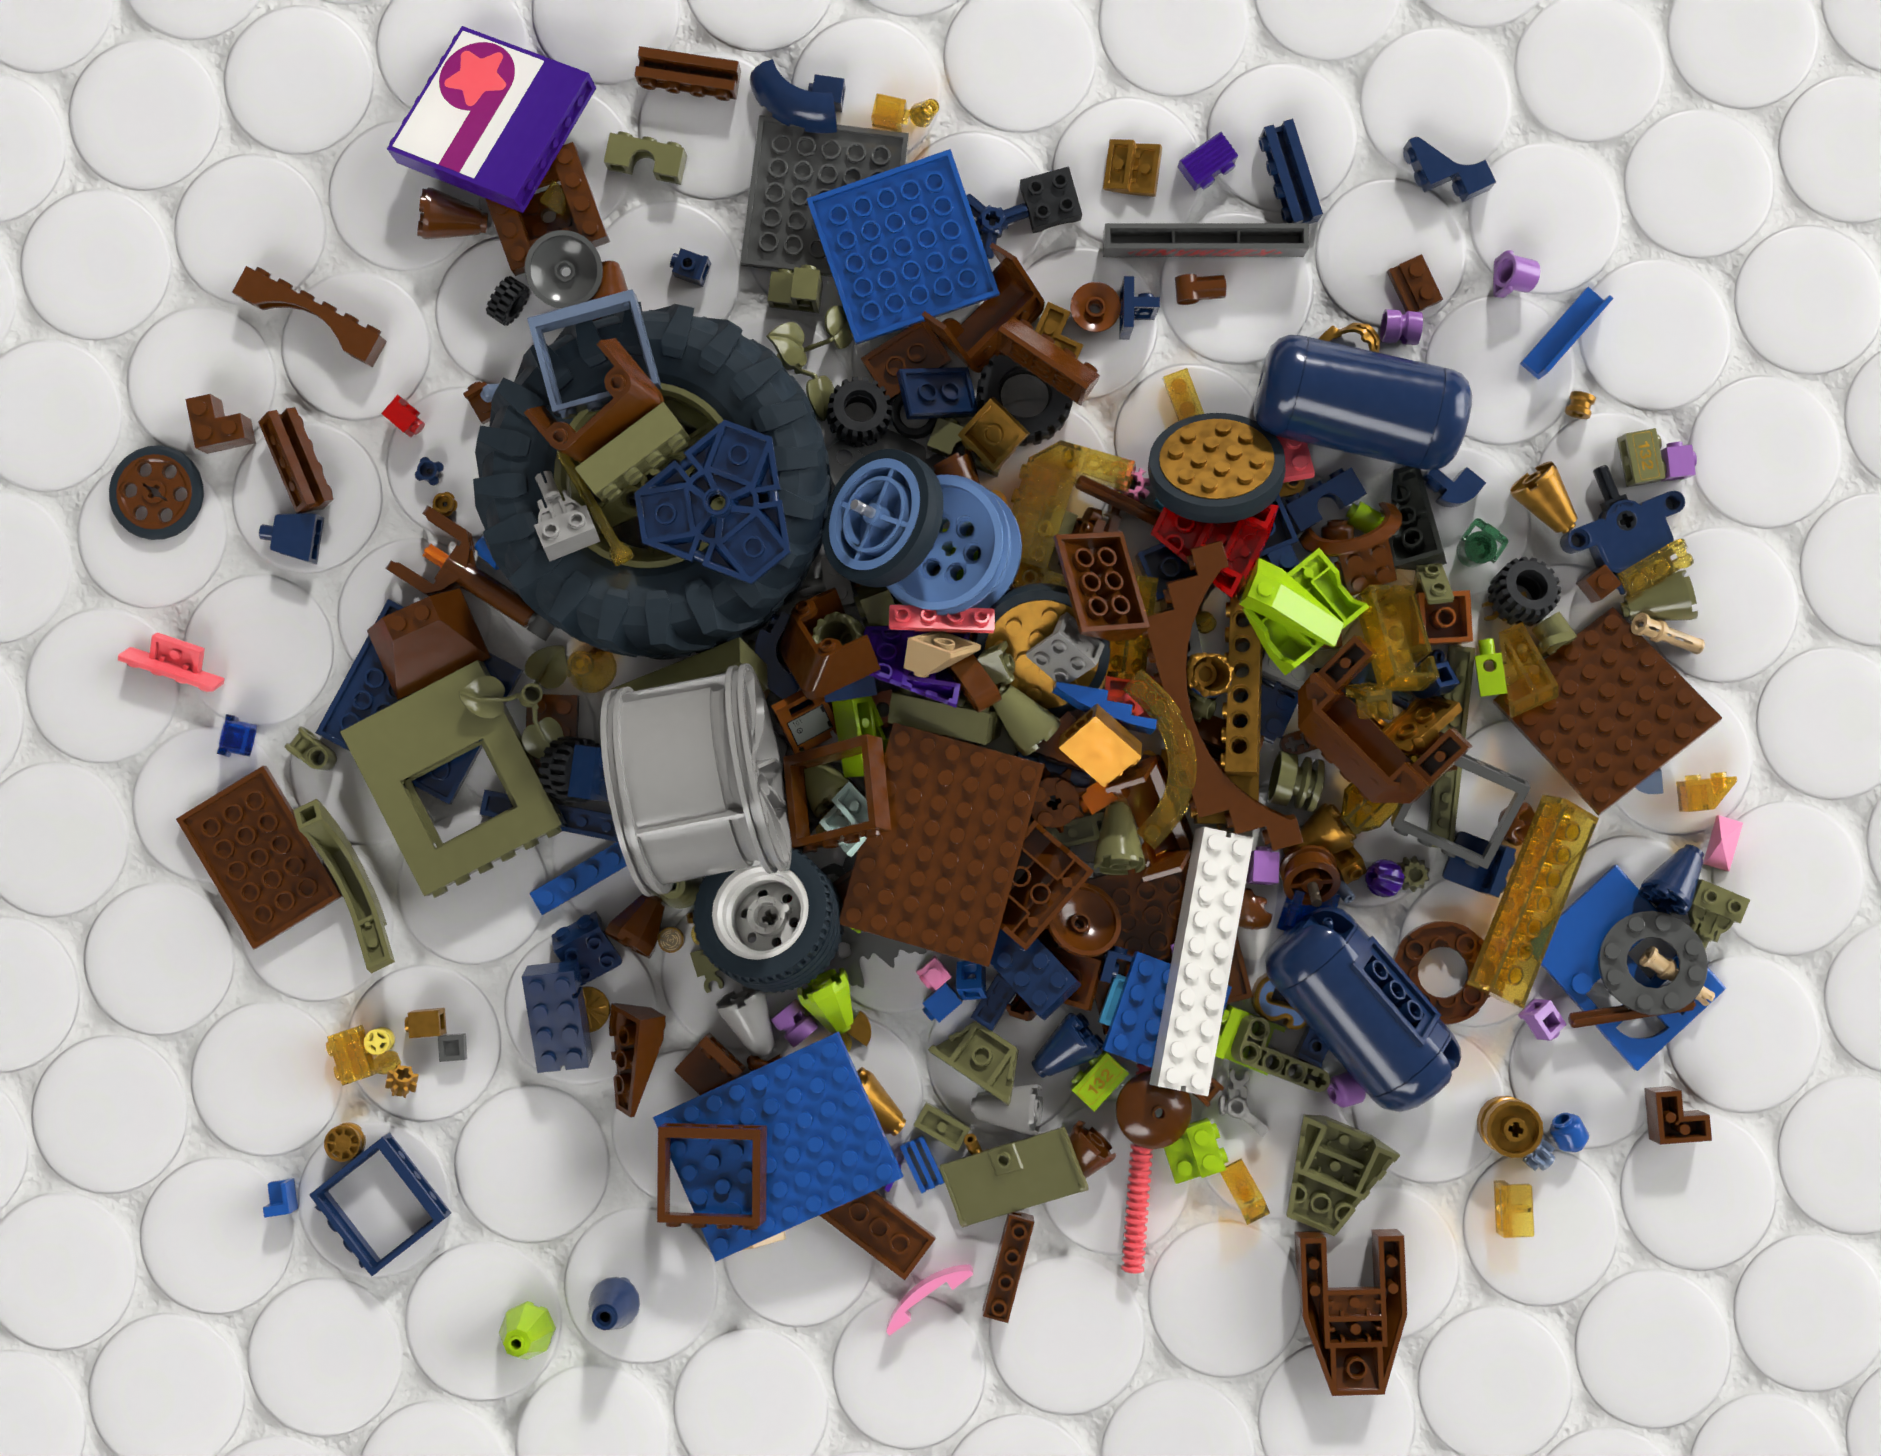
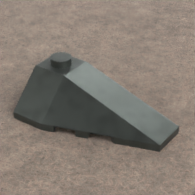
M1405 466L1393 470L1391 504L1395 505L1402 515L1400 528L1394 535L1388 538L1395 569L1416 570V565L1447 564L1421 469Z

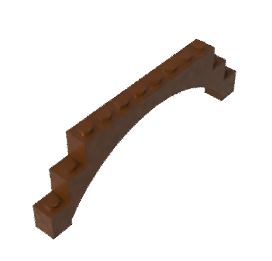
M1220 540L1189 549L1191 555L1186 556L1190 571L1195 570L1196 574L1166 583L1167 589L1163 590L1166 604H1172V608L1147 615L1150 628L1142 633L1143 639L1148 638L1151 647L1146 649L1150 664L1155 663L1158 671L1153 674L1157 689L1162 687L1164 698H1160L1163 712H1169L1171 722L1167 723L1171 738L1176 737L1178 747L1174 748L1175 756L1178 763L1183 762L1185 772L1181 773L1182 781L1185 788L1190 787L1192 796L1187 797L1191 812L1196 811L1199 818L1228 810L1229 813L1224 814L1228 829L1233 828L1235 834L1265 827L1264 830H1261L1265 845L1270 844L1273 851L1301 844L1303 839L1296 816L1294 814L1284 815L1265 806L1233 783L1209 754L1193 719L1186 678L1187 650L1192 625L1208 588L1221 569L1229 567L1223 543Z

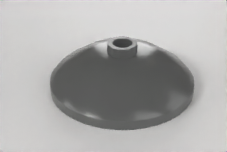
M557 230L541 236L531 246L525 261V275L530 289L541 301L549 306L562 309L587 302L596 294L602 282L603 265L597 249L587 238L573 231ZM564 268H570L571 273L569 276L562 275Z

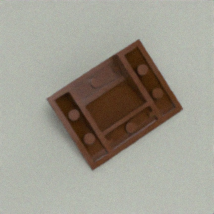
M460 588L428 596L382 617L367 630L397 700L407 697L477 660L484 662L491 658Z

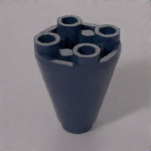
M1686 844L1684 848H1680L1643 881L1638 894L1655 904L1658 912L1670 915L1671 913L1686 915L1692 906L1703 865L1704 853L1696 846Z
M1069 1013L1066 1015L1035 1055V1059L1031 1064L1040 1077L1053 1076L1101 1055V1048L1104 1042L1099 1035L1092 1033L1088 1027L1090 1025L1089 1021L1082 1013L1078 1015Z
M625 1277L606 1278L595 1286L588 1302L592 1322L598 1329L615 1330L624 1328L634 1320L639 1313L640 1298L635 1286L629 1279Z

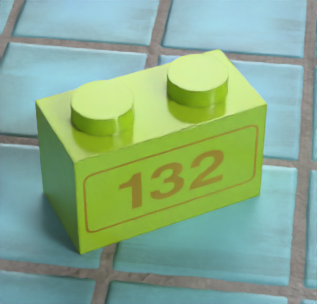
M1103 1051L1097 1058L1088 1061L1090 1066L1084 1072L1082 1070L1078 1071L1071 1079L1073 1083L1070 1086L1071 1090L1094 1112L1129 1075V1072L1106 1051Z

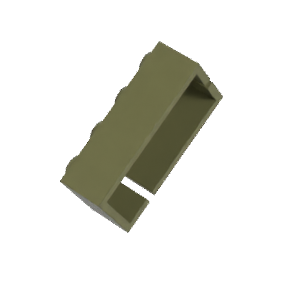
M662 402L575 469L602 502H613L623 494L622 490L628 485L634 486L645 477L643 474L649 469L655 470L666 462L665 457H667V454L673 451L674 453L682 451L688 445L687 441L691 438L666 404Z
M904 688L892 692L888 723H897L984 745L1000 737L1002 721L993 705L978 713L964 694H960L959 703L955 708Z

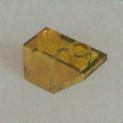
M1726 772L1710 773V778L1701 779V774L1685 776V781H1676L1679 812L1715 809L1735 785L1737 776L1727 777Z

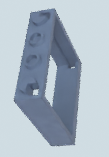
M633 289L527 318L551 409L558 418L570 419L578 415L577 412L587 409L588 412L599 411L613 397L607 391L562 403L544 333L631 309L649 378L659 390L662 389L638 299Z

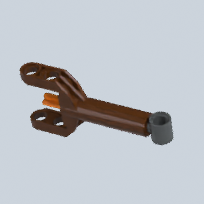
M427 506L422 513L426 516L427 520L459 540L461 544L459 546L456 545L450 555L432 544L425 548L422 556L441 568L434 578L436 580L434 584L399 562L391 560L385 569L428 596L463 588L522 627L526 628L528 626V631L546 641L555 627L533 611L518 593L476 566L474 543L470 532L435 509Z

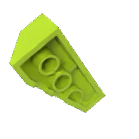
M1260 558L1257 559L1239 605L1334 648L1344 623L1282 568Z

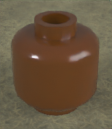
M1346 519L1328 520L1327 524L1321 528V538L1328 540L1354 538V527L1348 524Z

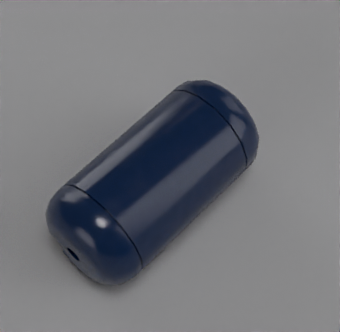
M1287 335L1279 338L1270 346L1264 360L1254 400V418L1265 432L1277 437L1418 469L1437 470L1447 466L1459 451L1469 422L1472 407V391L1468 380L1463 374L1453 369L1302 335Z
M1333 906L1317 908L1296 921L1272 944L1265 960L1267 976L1271 983L1376 1104L1383 1109L1396 1112L1411 1110L1429 1101L1450 1082L1452 1071L1459 1066L1461 1060V1048L1455 1036L1440 1019L1441 1014L1379 942L1373 936L1369 937L1350 914L1341 908Z

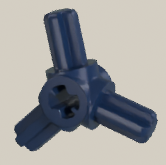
M968 194L966 196L972 214L977 219L976 224L980 226L979 233L982 235V243L987 258L993 259L994 253L989 246L992 243H997V238L1002 236V231L1008 229L1009 224L1028 218V208L1025 203L1005 210L1002 207L996 208L991 205L986 207L973 195ZM990 219H996L995 226L989 225Z

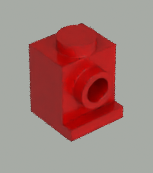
M398 394L381 413L409 437L419 434L425 426V423L418 418L420 412Z

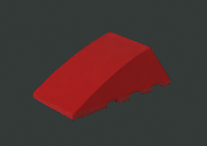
M1270 504L1266 509L1252 517L1230 523L1192 521L1164 507L1150 534L1187 564L1186 556L1191 555L1189 549L1219 540L1222 541L1229 567L1222 568L1212 584L1233 599L1247 582L1270 536L1279 506Z

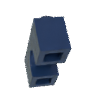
M1352 467L1346 471L1340 468L1329 475L1331 478L1329 481L1322 484L1321 480L1309 486L1307 488L1309 492L1303 496L1297 493L1285 500L1287 505L1284 507L1296 535L1323 519L1318 511V501L1320 498L1332 499L1341 510L1367 494Z

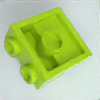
M1208 1118L1189 1123L1182 1137L1172 1145L1164 1148L1176 1184L1200 1176L1204 1178L1226 1170L1224 1164L1229 1162L1224 1147L1219 1148L1216 1139L1220 1138L1219 1130L1216 1123L1211 1124Z

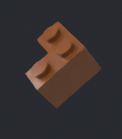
M212 394L185 399L196 449L209 454L256 443L251 419L241 413L225 416L221 399Z
M1671 1086L1644 1088L1649 1140L1660 1145L1712 1141L1710 1115L1699 1110L1683 1111L1682 1090Z

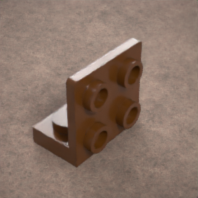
M709 1032L675 1068V1072L699 1095H702L736 1079L746 1067Z

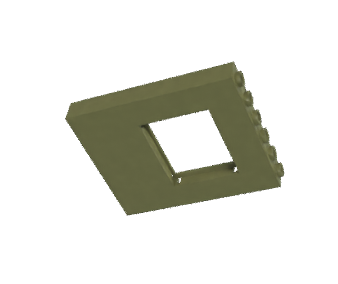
M479 660L340 731L424 896L433 895L436 898L448 892L447 887L453 883L459 886L471 880L470 875L474 872L479 871L482 874L494 868L492 863L499 859L505 862L517 855L515 851L524 847L525 850H528L538 845L539 838L545 835L551 838L561 833V827L567 824L554 798L549 796V793L543 789L544 784H541L539 779L542 777L541 773H539L533 757L524 749L521 742L522 736L505 703L503 702L504 711L500 716L493 719H484L472 714L460 700L459 691L465 688L471 681L481 676H491L484 662ZM482 745L513 807L443 843L411 781Z

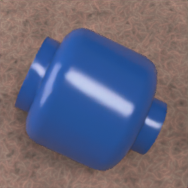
M1561 1113L1552 1120L1550 1133L1560 1150L1579 1152L1585 1147L1589 1140V1133L1579 1116Z

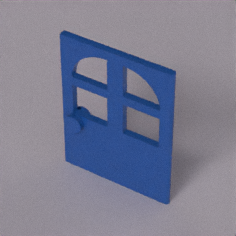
M1617 864L1610 868L1525 946L1581 1011L1599 1009L1586 993L1601 978L1598 968V953L1604 936L1618 921L1631 914L1657 911L1649 900L1644 899L1638 894L1639 889ZM1640 939L1635 944H1633L1629 952L1643 939ZM1676 954L1672 959L1676 962L1677 967L1679 968V959ZM1627 955L1629 973L1636 982L1645 987L1659 988L1667 981L1658 978L1657 973L1649 979L1633 959ZM1708 968L1704 986L1715 993L1714 1001L1726 987ZM1694 999L1696 1006L1692 1011L1681 1012V1014L1678 1012L1658 1015L1657 1017L1666 1028L1646 1038H1631L1621 1033L1616 1027L1623 1021L1595 1026L1634 1071H1638L1707 1006Z

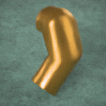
M967 1134L964 1137V1143L971 1155L983 1152L974 1134Z

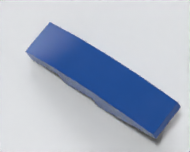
M1056 682L1053 686L1052 692L1085 713L1098 704L1128 730L1150 735L1156 730L1157 719L1131 715L1133 706L1131 704L1107 701L1108 690L1063 682Z

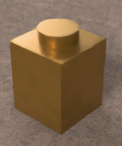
M445 1008L413 1010L407 1013L405 1030L409 1032V1038L441 1036L447 1033Z

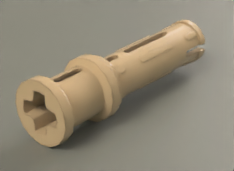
M1646 613L1637 614L1631 623L1633 634L1648 636L1653 642L1664 641L1694 654H1700L1704 649L1705 642L1703 639L1668 627L1664 620L1651 619ZM1675 637H1678V638H1680V639H1683L1684 641H1680V640H1678V639H1675Z
M1655 946L1647 948L1639 960L1641 966L1649 967L1657 973L1658 978L1663 980L1668 979L1672 982L1679 971L1676 962L1672 958L1667 959L1661 955ZM1703 986L1695 999L1702 1005L1707 1006L1710 1003L1706 999L1712 1002L1715 993Z

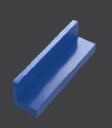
M1587 287L1520 364L1538 380L1541 379L1555 366L1614 298L1609 295L1603 300L1590 287Z

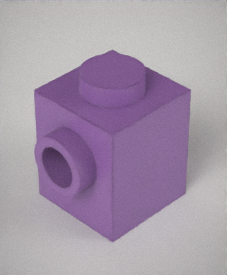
M1672 442L1666 444V448L1660 450L1661 457L1667 467L1666 478L1662 479L1661 482L1682 480L1696 475L1697 456L1693 451L1692 445Z
M1264 846L1256 847V850L1251 851L1246 884L1274 885L1279 883L1280 852H1271V847Z

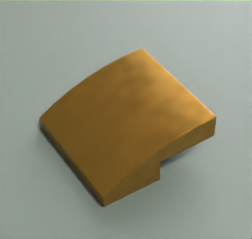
M1110 139L1103 189L1123 194L1156 197L1162 155L1161 144H1137L1134 140Z

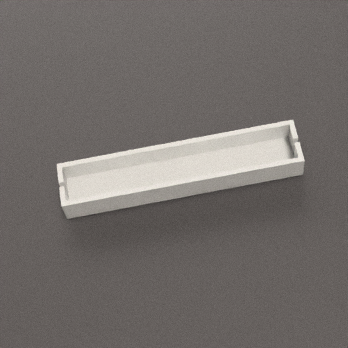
M1208 827L1195 829L1149 1083L1150 1085L1204 1096L1209 1095L1254 839L1253 837L1235 833L1226 834V831Z

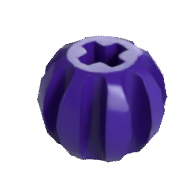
M1380 859L1368 867L1365 882L1368 889L1376 896L1391 897L1396 895L1403 887L1404 875L1397 863L1387 859Z

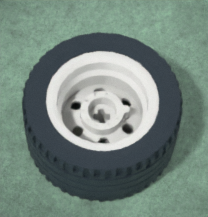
M792 848L791 865L787 871L778 870L776 873L768 874L762 865L705 876L702 884L699 886L700 889L694 901L693 923L695 924L694 932L696 933L697 941L700 943V949L703 950V954L708 957V960L715 967L747 988H752L756 991L761 990L764 993H777L778 991L782 993L786 990L792 991L794 988H800L803 984H808L811 980L816 979L818 974L823 973L839 950L838 946L842 942V935L844 934L843 925H840V915L843 904L840 902L841 897L828 876L811 859L797 849L794 850ZM762 891L768 892L767 896L759 897V894ZM788 895H791L792 901L787 903ZM748 909L747 918H742V913ZM776 917L777 919H774V924L770 925L769 923L773 922L772 918ZM799 921L797 927L790 926V924ZM757 936L755 942H749V938ZM778 938H780L782 943L776 947Z

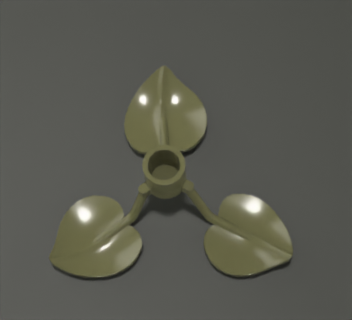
M839 305L832 306L826 312L825 328L830 335L826 340L803 347L805 340L804 332L795 322L783 323L766 336L777 350V357L786 370H794L795 374H803L812 378L806 384V394L815 415L821 422L827 418L829 397L831 393H834V386L827 376L822 375L818 377L816 373L804 370L802 367L807 362L805 353L807 351L829 344L833 340L838 349H844L851 343L853 335L844 308Z
M562 645L542 648L534 652L527 659L524 669L525 674L528 678L535 680V682L525 685L519 693L503 697L505 693L504 685L493 676L478 677L459 691V697L463 705L472 714L484 719H493L500 716L504 711L503 702L519 699V702L525 707H532L534 725H529L523 730L521 742L526 752L538 759L544 757L545 753L543 751L546 747H550V742L557 740L558 737H564L562 728L556 720L546 717L538 722L537 719L539 708L537 703L543 696L539 683L546 689H554L561 686L567 678L568 666L565 648Z

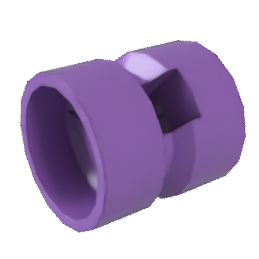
M1385 309L1380 325V341L1396 344L1398 340H1401L1402 344L1418 345L1423 329L1422 312L1407 311L1403 315L1400 310Z
M797 999L771 1019L779 1031L786 1032L784 1037L793 1048L819 1027L810 1015H804L805 1009Z

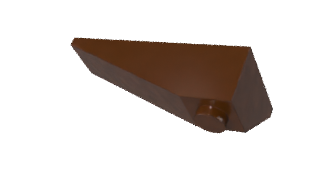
M611 1003L609 1035L614 1036L615 1051L611 1052L612 1060H615L617 1066V1074L613 1077L616 1109L629 1117H635L663 1042L666 1016L651 1007Z

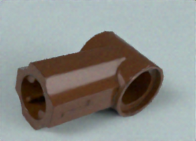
M1183 274L1175 277L1176 300L1179 305H1190L1199 302V300L1226 297L1227 287L1224 275L1197 277L1196 274Z

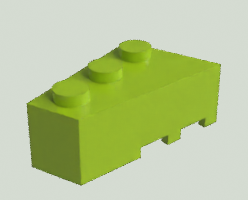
M872 696L833 701L832 707L838 742L864 734L881 737L885 755L889 739H886L881 728L883 722ZM862 754L841 759L844 778L864 776Z

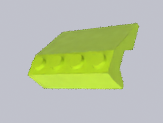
M1320 548L1288 572L1294 580L1344 623L1343 628L1369 608L1366 603L1354 599L1341 584L1339 570ZM1248 608L1243 609L1266 653L1285 676L1324 645V643Z

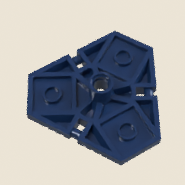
M724 420L685 451L686 457L682 461L677 463L674 460L634 493L641 539L645 545L690 562L696 560L701 562L703 567L753 585L791 554L783 501L779 500L778 492L781 491L774 444L770 436ZM694 465L698 471L689 477L685 471ZM768 494L769 502L760 503L759 495ZM717 497L724 498L725 506L720 510H713L711 507L712 501ZM702 542L709 544L706 553L699 550Z

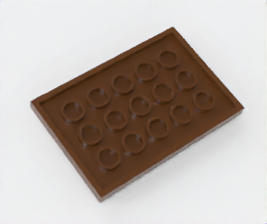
M267 766L258 768L176 818L253 949L261 947L343 897L323 859L310 841L299 831L294 811Z

